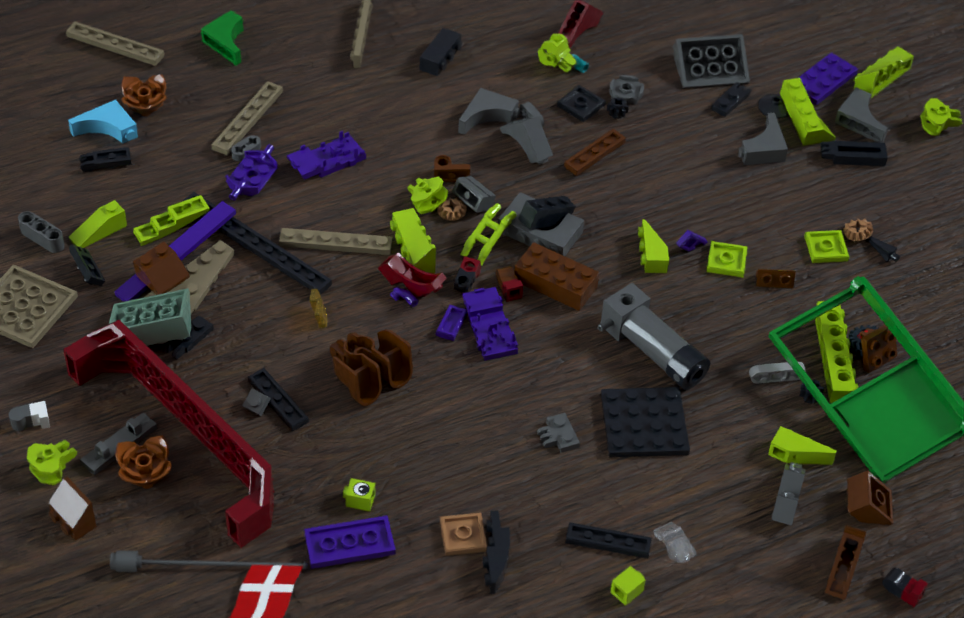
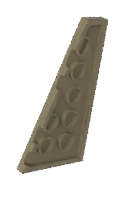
M220 240L186 265L185 268L190 278L168 292L188 288L192 314L209 292L212 283H215L218 279L220 271L225 269L233 257L234 249ZM151 291L145 297L154 296L156 294L153 291Z

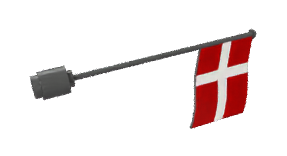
M117 550L116 553L111 552L110 570H115L116 572L137 573L138 568H142V564L251 566L242 582L235 608L229 618H284L288 610L294 585L302 570L308 567L306 561L304 563L142 560V555H138V551Z

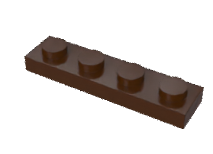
M612 129L566 160L564 167L578 176L626 142V137Z

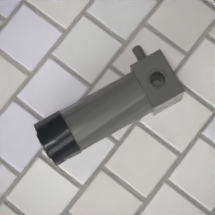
M630 283L605 299L601 323L598 325L600 331L606 330L618 342L627 337L684 390L693 388L705 377L710 367V360L649 309L650 298L636 285Z

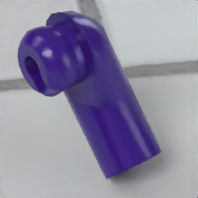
M399 287L394 288V291L390 293L394 300L397 301L402 297L411 307H415L419 302L410 291Z

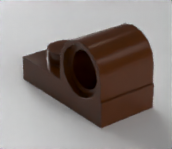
M439 155L434 160V177H440L443 182H456L459 177L470 176V164H452L451 158L447 155Z

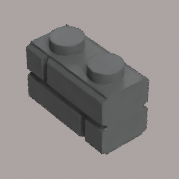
M472 176L459 177L452 190L454 195L459 197L460 200L477 213L487 211L492 207L496 195Z

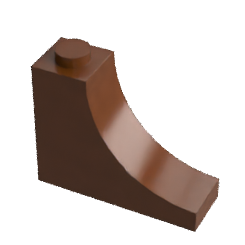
M845 526L825 589L826 594L846 599L865 539V531Z

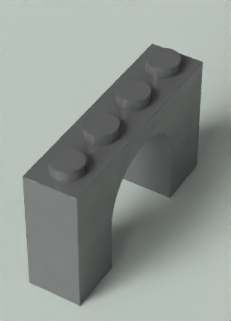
M520 192L498 219V224H500V221L511 211L517 214L502 234L529 246L533 242L566 256L582 235L584 220L568 213L562 222L552 230H529L518 218L527 200H535V198Z

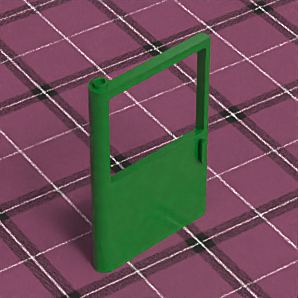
M857 276L850 282L849 288L769 332L768 337L869 471L882 483H885L964 436V400L866 277ZM861 294L911 358L829 404L780 338Z

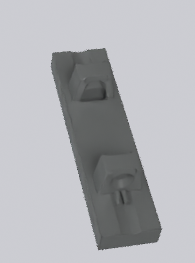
M145 413L140 414L135 419L132 417L126 422V426L103 443L102 441L98 442L95 445V449L80 459L81 464L95 476L116 460L117 443L131 441L137 444L157 429V423Z

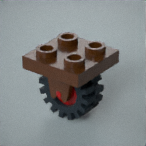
M885 324L878 328L874 325L872 327L870 325H867V327L861 325L860 328L855 327L854 330L850 331V350L858 356L860 354V357H863L864 371L870 373L897 357L896 338Z

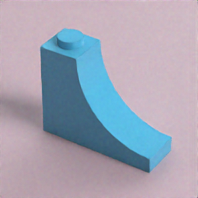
M116 100L68 120L70 133L73 137L86 133H102L118 139L122 144L138 137L136 123Z

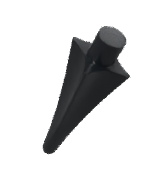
M872 236L866 239L886 262L890 259L897 262L900 259V256L896 254L897 247Z

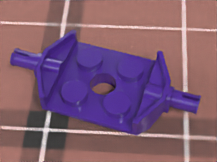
M268 144L263 151H245L244 159L230 177L226 175V182L230 189L233 190L229 195L231 200L235 201L239 194L248 196L259 194L277 170V161L270 155L274 150L273 145L270 146Z

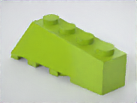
M897 46L884 57L879 58L872 66H868L864 72L859 73L854 79V89L857 87L872 94L871 98L911 69L914 56Z
M801 79L784 80L780 96L803 146L835 141L836 137L816 114Z
M414 208L392 212L390 227L396 233L397 244L401 245L402 257H406V261L424 272L435 273L436 247L430 243V236H426V229L424 225L421 226V220Z

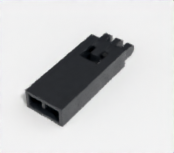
M856 141L820 143L822 158L833 159V164L886 166L888 156L885 143Z

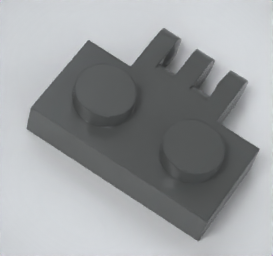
M566 413L547 417V426L537 430L544 448L557 445L560 453L580 448V442Z

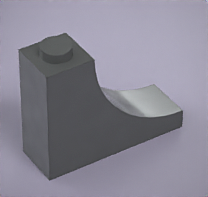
M856 87L839 108L835 123L876 142L883 143L888 127L878 122L869 110L872 94Z
M480 88L459 119L458 133L465 135L474 126L486 122H513L520 113V108H518L519 100Z
M768 113L764 132L754 138L742 140L738 154L739 158H742L744 165L786 161L788 148L775 113Z
M538 116L516 120L500 127L502 134H508L518 141L531 163L538 162V165L547 162L548 158L553 156Z

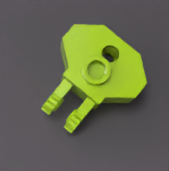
M553 34L549 41H545L538 50L539 61L543 65L553 66L554 68L558 66L565 72H570L577 62L569 53L571 50L568 47L567 38L563 34Z
M930 98L924 106L925 110L920 115L923 129L932 136H938L943 130H947L948 127H958L962 124V119L959 118L961 116L960 110L950 109L949 105L943 104L938 98Z
M440 177L430 179L418 178L416 179L417 185L415 187L412 185L407 187L412 194L411 201L420 214L434 211L446 201L448 190L443 187V180Z
M63 440L56 445L52 443L49 445L34 443L28 447L27 461L30 463L29 469L41 483L56 485L62 481V471L66 468L65 464L77 456V451L74 448L68 450L70 446L68 441Z

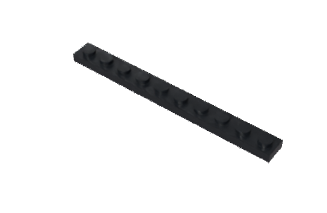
M193 192L183 201L197 197L199 195ZM203 198L210 208L208 212L216 207V205ZM206 212L205 214H203V215L200 216L199 218L201 219V218L204 217L208 212ZM234 217L218 229L221 233L319 296L332 285L330 278Z

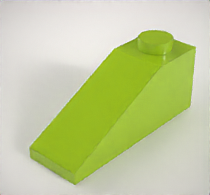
M116 200L98 208L69 236V240L74 245L85 248L126 227L125 210Z

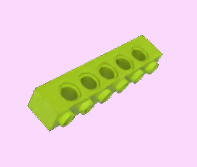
M817 301L816 306L824 301ZM841 305L815 319L829 403H833L859 388L858 384H855L856 371L855 368H852L853 355L849 353L850 340L846 337L847 324H844L845 312L844 309H841Z

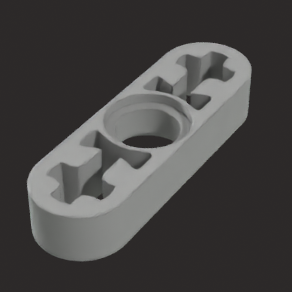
M788 362L755 365L749 370L751 381L756 384L800 380ZM798 362L800 366L803 368V370L806 372L804 364L802 362Z

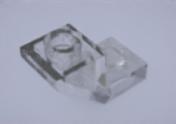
M669 522L653 530L655 537L665 543L669 558L677 563L687 562L691 557L697 555L682 528L675 523Z

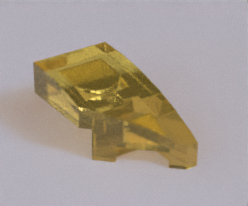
M312 289L310 304L313 311H315L314 316L319 328L327 327V312L318 289Z

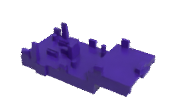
M340 131L339 139L332 140L331 143L326 145L325 142L320 143L321 147L310 150L304 144L300 146L301 150L287 155V159L291 161L293 168L297 169L305 180L317 174L322 178L348 166L352 167L356 163L365 160L366 153L349 135V132L344 133L345 137H343V131Z
M496 287L474 289L472 292L463 293V301L469 314L468 320L477 340L476 346L478 351H481L484 361L518 354L519 345L514 332L510 330L509 320L504 315L503 299L499 296Z

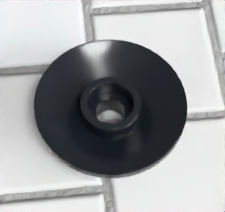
M768 94L759 100V110L765 116L768 113H775L777 119L789 116L779 94Z

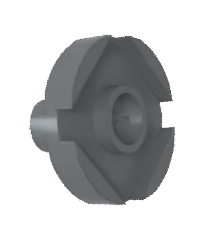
M621 75L619 79H612L609 93L611 99L620 97L627 101V103L635 105L643 96L644 85L638 82L639 79L634 76Z

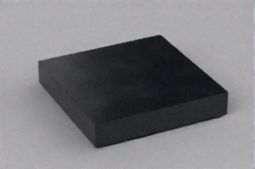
M578 85L557 101V107L585 122L605 106L606 100Z

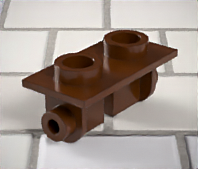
M758 269L756 270V287L794 288L796 270Z

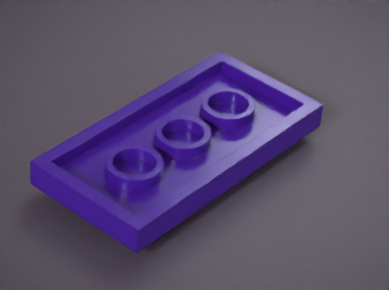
M830 53L798 78L801 79L811 103L817 105L855 76L858 68L837 55Z
M388 515L304 529L311 569L396 555Z

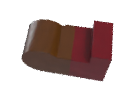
M513 267L497 269L496 278L506 302L521 299L523 284L515 275ZM515 290L517 292L514 295H510V291Z

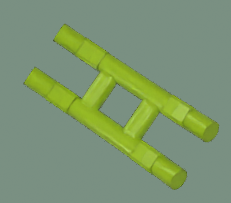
M496 203L493 207H490L471 236L466 240L460 255L467 257L477 240L484 244L477 259L481 261L483 266L492 247L517 214L511 211L498 224L492 221V218L501 209V205ZM486 226L495 230L490 239L481 235Z

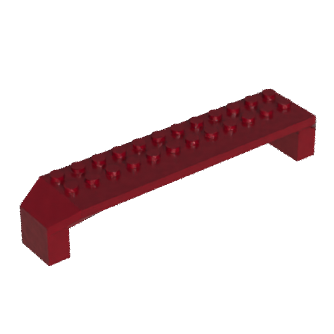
M117 320L92 331L63 349L68 375L79 386L102 372L131 373L249 489V495L225 511L228 535L240 548L271 528L274 509L271 465L120 320Z

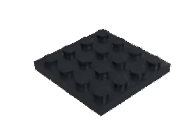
M680 387L601 389L609 458L689 455L690 447Z

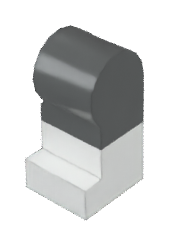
M45 401L18 406L9 412L8 416L11 427L16 431H22L27 427L41 425L42 429L50 428Z

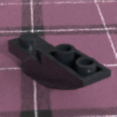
M499 510L490 511V519L486 520L487 532H491V537H488L489 546L486 547V555H482L483 568H487L488 572L485 573V586H489L490 595L495 594L500 587L509 560L510 528H501Z

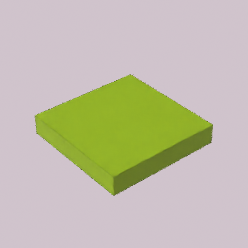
M841 230L805 232L804 237L812 263L849 261V254Z
M711 241L706 272L743 278L748 247Z

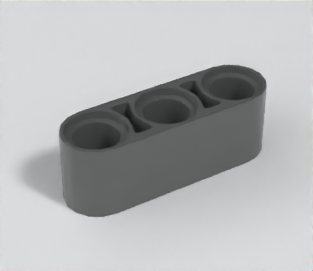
M30 211L19 214L20 231L24 236L52 253H58L64 249L63 234L59 228Z

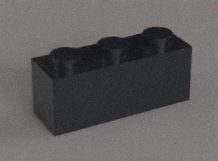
M442 28L420 56V70L439 76L446 69L449 61L453 60L455 53L460 51L462 47L461 34Z
M566 196L527 200L518 219L529 230L558 226L568 213L573 214L576 206Z

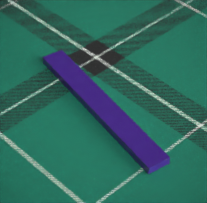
M221 201L169 246L176 252L180 260H183L236 215V210L224 201ZM135 274L114 293L116 297L125 302L137 299L149 287Z

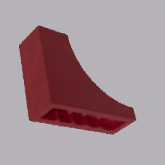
M575 0L558 34H563L567 38L570 49L576 39L586 29L597 27L604 12L582 0Z

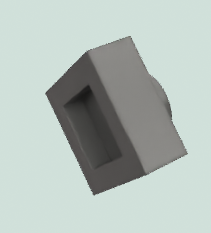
M251 389L242 406L262 416L271 398Z

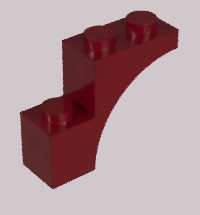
M399 252L389 256L378 267L379 271L391 285L398 282L400 284L403 283L416 298L422 295L426 297L432 291L434 293L439 291L443 287L442 283L447 279L442 272L433 274L414 267Z

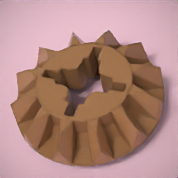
M449 197L448 200L438 206L437 212L443 219L450 221L459 220L466 214V205H464L462 200L459 201L458 198L451 199Z
M858 218L856 221L851 220L850 223H846L843 232L844 236L849 240L862 241L872 235L873 227L871 222Z

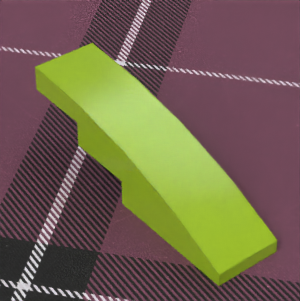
M202 195L169 206L167 212L153 216L149 223L133 228V233L140 245L143 246L179 230L208 212L210 208Z

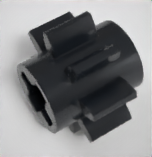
M620 97L611 99L610 103L607 104L609 116L615 119L625 117V113H628L629 106L626 105L627 101Z
M812 380L822 395H824L825 387H821L819 381ZM802 382L799 396L803 397L805 402L815 404L817 402Z

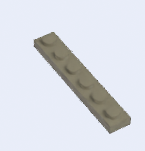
M361 0L360 17L357 19V27L359 28L355 29L356 39H353L354 51L351 50L350 60L353 61V68L361 67L373 0Z
M74 22L66 31V36L154 66L164 57V50L78 22Z
M267 81L212 143V150L228 155L231 152V148L241 141L281 95L283 87Z
M282 228L279 246L391 255L392 237Z

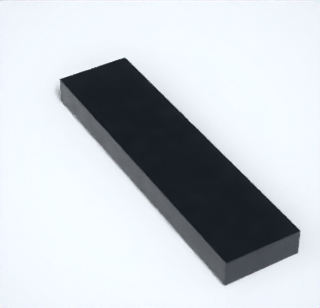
M265 368L247 377L248 382L256 391L271 398L268 405L292 432L309 423V418Z
M569 522L565 543L648 559L652 537Z

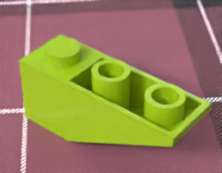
M642 219V226L638 227V238H641L639 250L643 252L641 254V265H644L645 273H667L669 265L668 247L648 222Z
M780 426L771 442L768 455L785 463L832 465L837 451Z

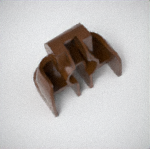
M385 329L377 333L380 344L378 351L375 349V342L372 338L358 335L356 332L349 333L347 341L338 339L330 345V353L333 358L336 376L349 388L351 397L362 406L372 404L379 397L382 388L380 370L383 380L393 388L403 387L412 376L411 346L406 340L391 330Z

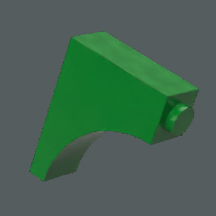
M230 10L201 28L202 42L236 66L241 63V51L234 44V40L243 31V18Z

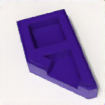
M687 230L676 242L679 248L688 252L694 250L695 246L701 243L703 245L708 243L704 237L690 230Z

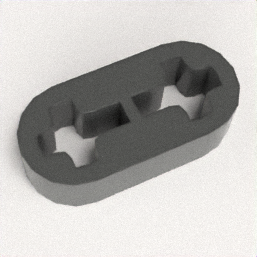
M526 102L520 105V113L524 119L538 116L542 127L544 126L542 115L532 103Z
M250 135L231 148L232 158L235 161H242L245 157V151L260 150V138L256 135Z

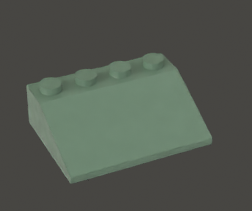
M189 289L116 303L113 305L109 324L120 320L146 346L157 343L164 344L171 340H183L190 337L191 310Z

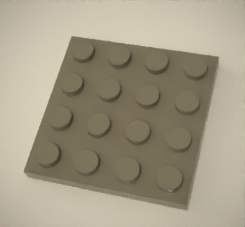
M13 264L0 278V334L30 348H34L78 297L77 291Z

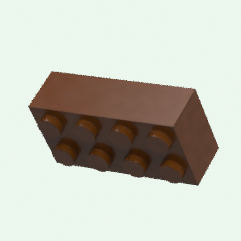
M534 242L516 263L514 270L518 280H521L524 286L578 311L582 309L598 287V271Z

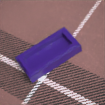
M449 305L436 330V336L454 341L467 316V310Z

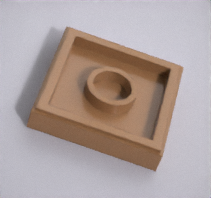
M481 513L440 517L445 556L486 552V547L488 546Z

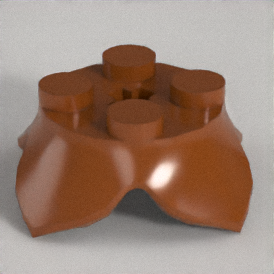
M163 74L151 76L146 82H142L136 77L124 76L121 88L124 97H122L121 101L132 111L140 113L142 116H149L152 112L158 110L167 98L165 95L166 81Z
M163 435L151 437L141 446L131 441L117 443L115 455L121 468L118 474L122 480L142 486L144 489H149L169 473L172 464L168 461L169 448Z

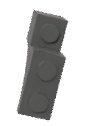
M790 462V465L785 464L771 520L792 525L806 470L802 468L801 464Z

